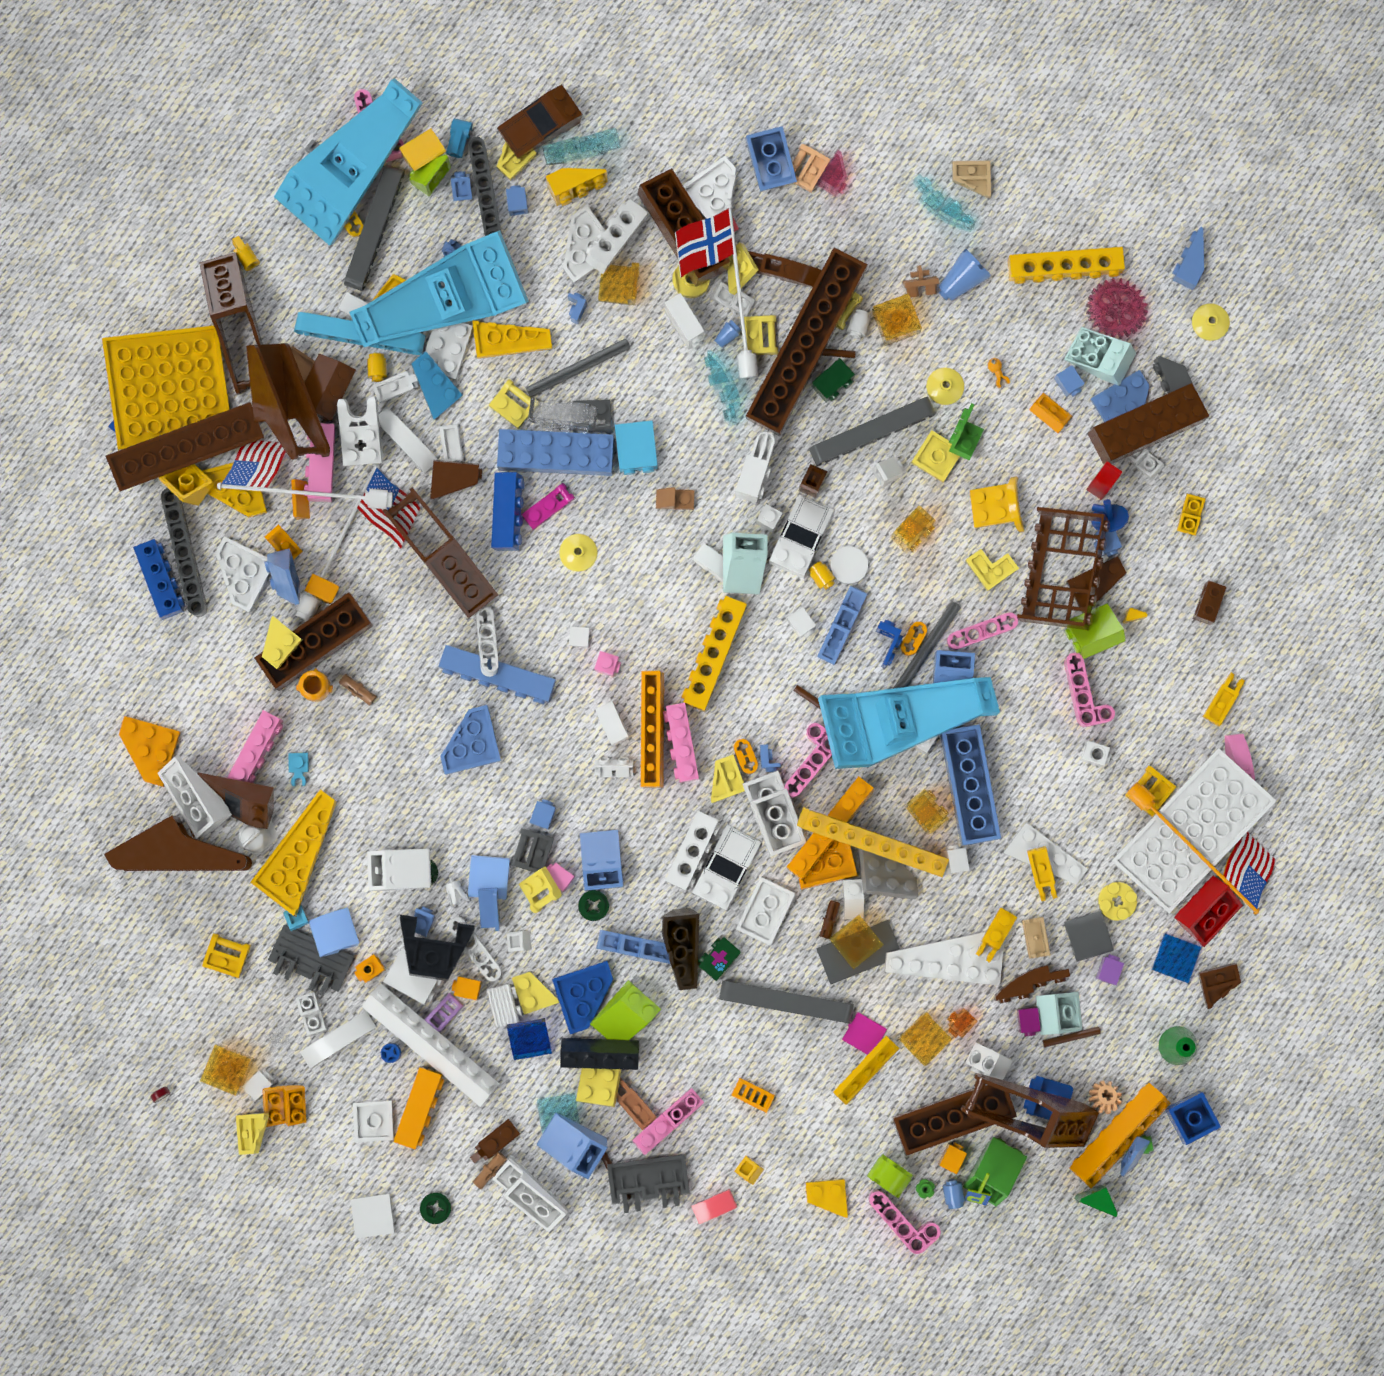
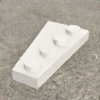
M1026 822L1003 854L1030 865L1027 850L1046 846L1053 875L1077 885L1088 869Z

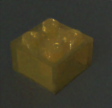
M909 293L873 306L872 314L885 346L921 333L922 327Z
M919 505L899 525L890 538L906 554L910 550L914 552L922 542L920 539L922 537L926 539L934 531L935 527L933 525L936 520Z
M923 789L904 806L926 834L929 835L949 820L947 817L949 813L942 805H937L935 802L937 798L930 790L926 791Z
M857 915L828 939L852 969H855L884 945L860 915Z
M215 1044L200 1081L232 1095H240L242 1086L246 1081L255 1058L224 1045Z

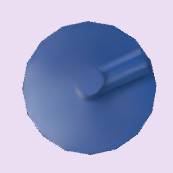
M1109 499L1103 501L1104 505L1093 504V513L1105 514L1108 521H1110L1108 532L1118 531L1128 523V510L1123 506L1111 504ZM1091 521L1092 526L1100 531L1101 522Z

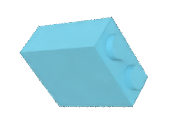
M653 421L615 424L620 473L624 472V475L635 474V471L643 470V473L654 472V469H658Z

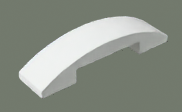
M388 407L379 413L380 428L392 438L424 473H427L433 467V459H438Z
M365 1011L300 1053L311 1069L375 1029L376 1025L368 1012Z

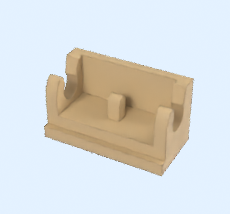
M1044 918L1022 920L1029 959L1050 956Z

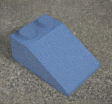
M783 126L745 137L760 192L797 182Z
M290 548L267 554V561L264 563L267 573L270 572L272 576L270 579L272 590L276 589L277 595L295 605L300 604V581Z

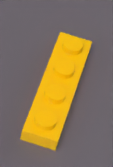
M885 1036L833 1093L847 1105L899 1050V1047Z

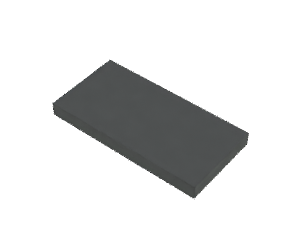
M886 920L816 948L831 985L884 964L886 953L900 950L889 921Z

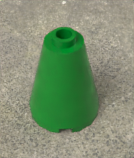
M1174 1026L1167 1029L1161 1035L1159 1051L1168 1063L1184 1065L1190 1062L1196 1055L1197 1040L1194 1034L1187 1028Z

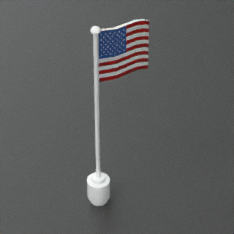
M257 440L241 446L231 470L223 482L217 484L219 490L221 488L362 499L365 500V504H368V508L378 509L392 508L393 492L380 489H370L369 492L365 493V496L269 488L277 476L286 455V451L280 442Z
M377 463L373 464V469L360 496H365V493L369 492L370 489L388 490V492H393L392 506L397 505L406 498L407 494L392 484L382 474ZM358 499L320 577H325L357 509L371 524L391 537L400 549L405 539L384 514L383 509L368 508L365 500ZM415 501L409 503L398 512L399 514L393 517L407 536L420 510ZM309 593L307 595L303 594L300 604L296 608L297 613L295 616L308 621L315 615L321 602Z

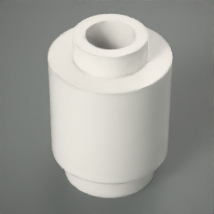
M856 309L855 313L852 314L847 329L850 337L855 339L865 337L870 322V314L868 312Z

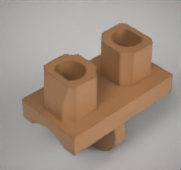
M921 265L917 266V271L910 272L911 278L918 277V279L903 281V287L906 288L909 298L919 296L918 286H925V294L933 295L937 292L939 278L937 276L923 278V276H928L930 273L929 270H922Z

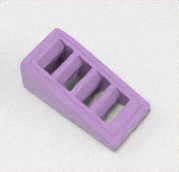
M449 993L426 1017L425 1021L440 1032L464 1005ZM452 1001L458 1007H456V1009L453 1010L446 1004V1002ZM442 1006L451 1013L449 1016L440 1009ZM435 1014H440L445 1021L442 1022ZM431 1018L440 1025L438 1028L429 1021Z

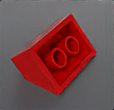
M1213 875L1192 896L1189 902L1179 910L1174 918L1199 944L1205 947L1243 905L1230 887Z

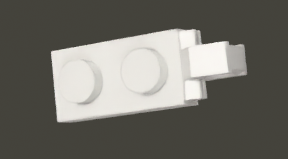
M405 371L372 385L380 404L419 387L418 380L413 371Z

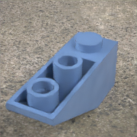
M1200 227L1197 232L1193 231L1189 239L1192 242L1190 247H1185L1180 256L1183 258L1181 264L1177 263L1172 272L1175 275L1173 281L1191 290L1196 287L1204 271L1203 227Z

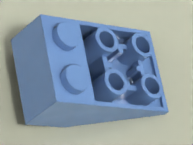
M936 650L934 655L933 683L973 678L975 653Z
M618 830L580 833L584 891L624 887Z
M558 1113L554 1114L537 1142L538 1147L570 1171L586 1179L590 1178L608 1148L606 1137Z

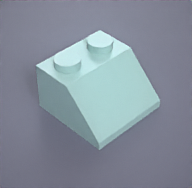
M1078 992L1036 996L1041 1030L1040 1035L1083 1030Z

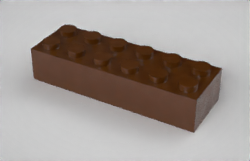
M671 168L640 184L637 194L678 259L675 232L688 224L704 220V218ZM727 257L716 264L693 270L687 275L694 286L697 287L727 271L730 260Z
M1190 383L1093 427L1088 436L1103 465L1106 461L1113 464L1203 423L1209 417V414L1193 383Z
M348 592L292 631L302 641L279 669H276L262 657L263 652L254 657V659L274 688L280 691L374 625L353 595Z
M985 1084L977 1099L976 1108L1009 1118L1017 1117L1009 1093ZM974 1088L893 1116L892 1120L904 1154L907 1156L994 1125L961 1111L962 1105H966L968 1099L970 1100Z

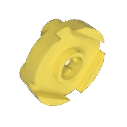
M678 265L672 276L674 289L678 294L681 293L686 298L692 299L702 296L707 291L710 280L695 287L694 284L686 281L689 278L687 274L680 278Z
M1110 883L1103 887L1098 895L1100 911L1110 920H1125L1136 909L1137 895L1125 883ZM1120 896L1123 903L1115 907V902L1112 899Z

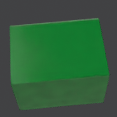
M1101 1184L1077 1194L1074 1198L1080 1203L1114 1217L1118 1215L1107 1187Z

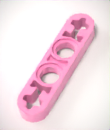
M1005 613L953 632L947 638V645L953 650H958L1011 631L1018 625V618L1014 613ZM1008 616L1010 619H1014L1011 627L1009 624L1002 626L1004 630H1000L998 619H1000V623L1005 622ZM988 623L996 625L997 630L995 633L987 632L986 625ZM972 629L979 633V637L976 640L968 637V632ZM961 633H965V639L968 643L965 644V640H962L958 643L959 646L951 644L950 641L953 640V636L961 638L963 637Z

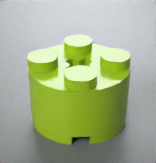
M884 1154L881 1157L879 1156L867 1174L868 1178L898 1199L913 1176Z

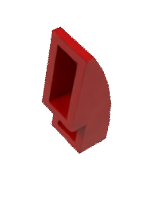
M1106 461L1086 490L1102 500L1123 472Z

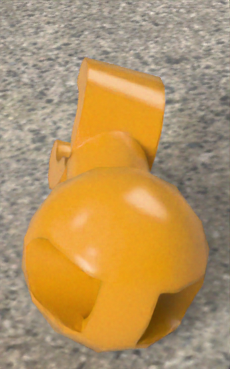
M998 358L990 359L987 366L989 371L994 373L997 378L996 386L1001 388V379H1004L1006 384H1009V378L1004 376L1001 371L1002 362Z

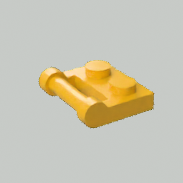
M1148 765L1145 769L1146 772L1138 783L1145 786L1151 777L1157 779L1149 788V791L1155 796L1153 800L1155 804L1153 806L1158 810L1176 786ZM1143 809L1151 817L1155 815L1151 809L1148 811Z
M213 933L202 967L240 978L251 945L246 943L243 945ZM216 945L241 952L240 957L215 950Z

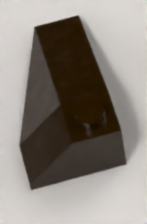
M691 908L672 909L662 916V937L678 990L697 989L700 914Z

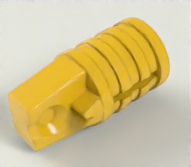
M239 236L232 239V244L235 247L233 252H236L245 271H250L260 264L259 259H257L248 243L244 244Z

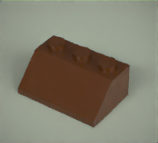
M318 354L304 383L317 416L329 422L332 421L338 408V400L343 398L356 369L322 354Z

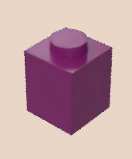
M1038 1008L1017 1009L1019 1033H1024V1037L1035 1036L1036 1032L1041 1031Z

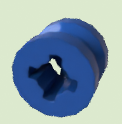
M394 1043L386 1044L380 1052L381 1058L387 1063H394L401 1057V1049Z

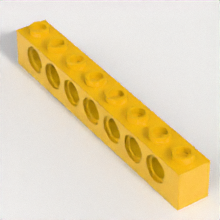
M803 807L797 826L802 829L942 878L949 859L939 854Z

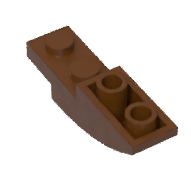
M748 251L758 268L757 274L778 278L781 281L813 288L822 271L821 269L786 258Z
M1048 965L1029 970L1003 986L995 994L994 1001L999 1000L1001 1004L1010 1002L1011 997L1018 996L1019 999L1029 998L1030 993H1034V984L1037 988L1047 986V982L1052 980L1055 983L1065 982L1066 977H1070L1069 969L1049 972Z

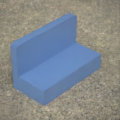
M498 888L478 889L481 928L495 927V931H500Z

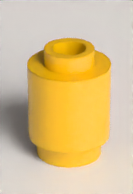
M382 353L369 354L367 359L368 378L372 379V382H381L383 378L387 377L386 358H384Z
M821 561L808 569L811 573V578L820 590L823 588L827 590L835 584L833 581L836 578L826 564H822Z

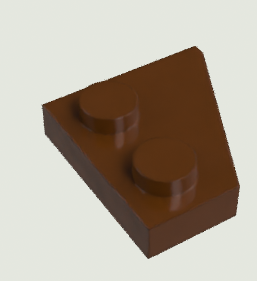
M1236 963L1198 972L1207 1009L1214 1007L1213 1005L1219 999L1224 998L1231 989L1236 988L1241 983Z

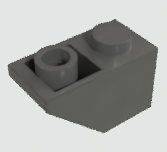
M1161 356L1156 357L1154 360L1153 369L1162 379L1160 384L1164 392L1170 393L1192 383L1184 365Z

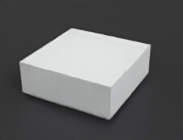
M570 626L569 646L588 647L590 628Z

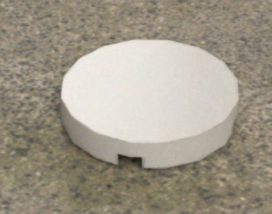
M846 546L834 553L830 561V569L837 581L843 584H855L865 577L868 570V560L860 549Z

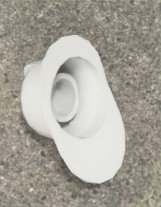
M272 819L268 829L246 825L238 834V845L253 855L262 853L278 838Z

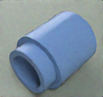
M957 1179L946 1180V1184L942 1185L945 1204L948 1205V1209L963 1207L965 1199L962 1182H957Z

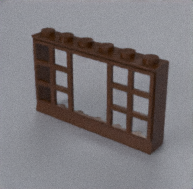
M1037 507V511L1040 514L1039 524H1035L1037 537L1036 542L1031 544V549L1034 553L1032 560L1028 561V568L1030 569L1029 579H1025L1024 582L1027 591L1026 596L1021 599L1023 613L1022 615L1017 614V618L1021 622L1088 630L1089 625H1092L1093 614L1091 612L1092 607L1096 605L1097 597L1095 590L1100 584L1098 574L1099 569L1103 567V558L1101 557L1102 551L1106 549L1107 540L1105 535L1110 529V521H1108L1105 514ZM1053 517L1066 518L1064 531L1051 530ZM1070 519L1084 520L1081 533L1068 532ZM1088 521L1101 522L1099 535L1086 534ZM1050 534L1063 535L1060 549L1047 547ZM1067 536L1080 537L1078 551L1065 549ZM1085 538L1098 540L1096 553L1083 551ZM1046 551L1095 557L1089 590L1041 584ZM1040 588L1053 590L1051 603L1037 602ZM1057 591L1070 592L1068 605L1055 604ZM1075 593L1088 594L1086 608L1073 606ZM1036 606L1049 607L1048 618L1036 617ZM1054 608L1067 610L1066 620L1052 619ZM1072 610L1085 612L1083 622L1070 621Z

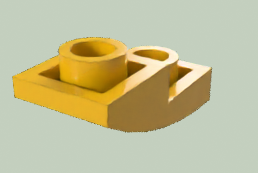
M1186 493L1177 531L1196 536L1205 498Z

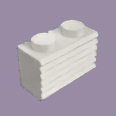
M507 984L488 989L487 992L496 1027L520 1022V1017L523 1016L520 1006H516L515 998H518L515 987Z

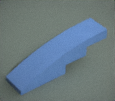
M850 585L818 653V658L833 665L835 664L864 603L867 592Z
M600 930L596 949L670 964L665 944L662 942Z

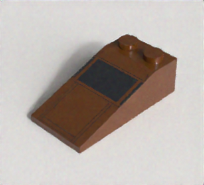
M561 84L498 126L497 130L516 158L519 159L578 125L583 114Z
M197 773L223 799L232 814L231 817L249 826L268 829L274 811V787Z

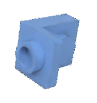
M465 171L455 172L451 176L453 201L472 199L470 174H466Z
M569 293L567 296L568 301L576 303L570 309L571 322L579 324L587 306V301L581 294L574 293L573 295Z
M768 744L760 745L761 769H765L766 772H775L777 768H781V763L769 764V760H773L772 749H768Z
M423 906L421 909L416 908L414 917H417L415 933L427 937L435 915L432 914L433 910Z

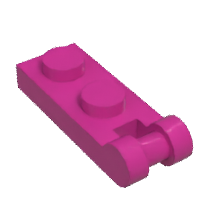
M564 483L557 486L552 492L521 514L532 530L536 529L575 499L574 495L567 491V486ZM559 494H561L564 498L560 502L556 498V496H558Z

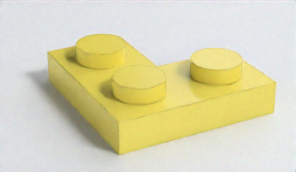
M982 549L965 560L987 591L1019 569L1008 553L993 564Z

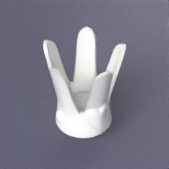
M449 878L451 883L445 887L449 895L451 908L456 903L459 906V903H461L460 896L463 900L470 901L461 889V883L459 881L452 882L451 878Z

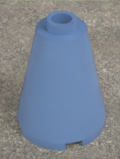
M965 248L940 284L939 288L941 291L939 294L946 301L948 299L952 301L989 279L991 274Z

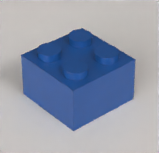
M1197 1091L1165 1109L1182 1144L1188 1145L1221 1128L1204 1093L1201 1091Z

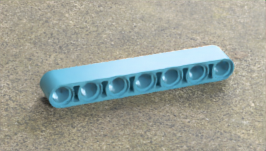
M298 312L294 328L295 333L300 335L304 333L306 336L363 346L353 321ZM415 333L380 341L368 347L421 355L426 336L422 333Z

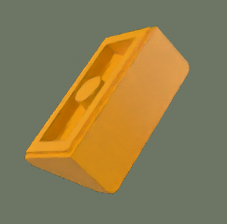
M1042 393L1029 409L1057 433L1073 417L1045 393Z
M291 480L292 490L304 491L305 484L308 485L307 481ZM292 494L293 517L296 520L309 519L308 496Z

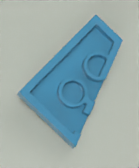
M426 351L411 363L430 409L431 416L435 420L463 395Z

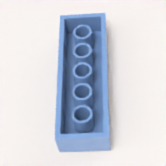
M499 429L497 468L498 471L612 476L614 435Z
M980 724L951 729L940 734L960 845L965 846L1001 839Z

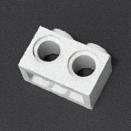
M975 1042L965 1063L972 1066L971 1071L982 1074L983 1072L986 1076L1003 1080L1012 1060Z

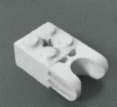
M375 396L369 397L367 400V410L363 416L353 415L350 412L348 401L339 399L337 407L343 466L382 463L383 449L377 398ZM360 440H363V443H366V446H364L363 449L360 448V446L358 447L357 443H359Z
M762 432L757 436L752 454L746 456L735 490V497L756 504L758 499L762 500L765 491L763 482H767L769 479L771 467L768 466L775 443L774 436L771 433Z

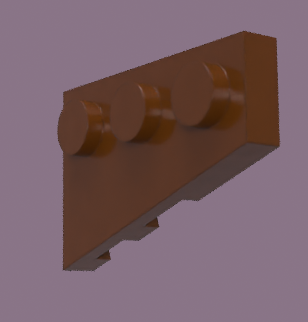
M1118 556L1104 562L1102 569H1099L1100 584L1095 590L1096 603L1126 574ZM1092 569L1066 581L1068 587L1089 590ZM1075 593L1074 598L1078 606L1086 608L1088 594Z

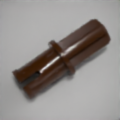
M833 900L829 902L825 918H822L824 921L819 934L820 937L831 940L841 905L839 902Z

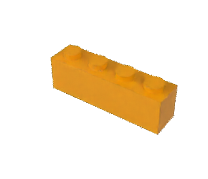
M419 1067L393 1142L415 1150L418 1146H422L425 1135L422 1134L424 1127H429L432 1118L429 1116L431 1108L435 1109L438 1098L435 1097L437 1090L441 1091L445 1079H442L443 1075L441 1073Z

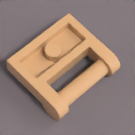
M801 144L799 152L792 162L794 172L798 169L805 155L811 157L799 177L796 176L797 182L795 184L812 193L831 159L807 145Z

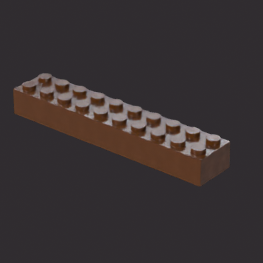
M835 247L833 248L745 416L747 420L778 436L781 435L858 288L868 264Z

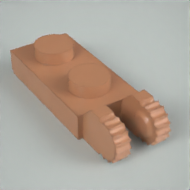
M620 1077L619 1084L627 1092L622 1097L617 1093V1102L635 1123L644 1130L657 1116Z

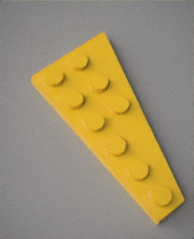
M321 789L250 882L295 917L299 911L337 803L336 800Z

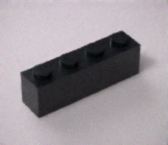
M562 1038L560 1068L638 1070L639 1040Z

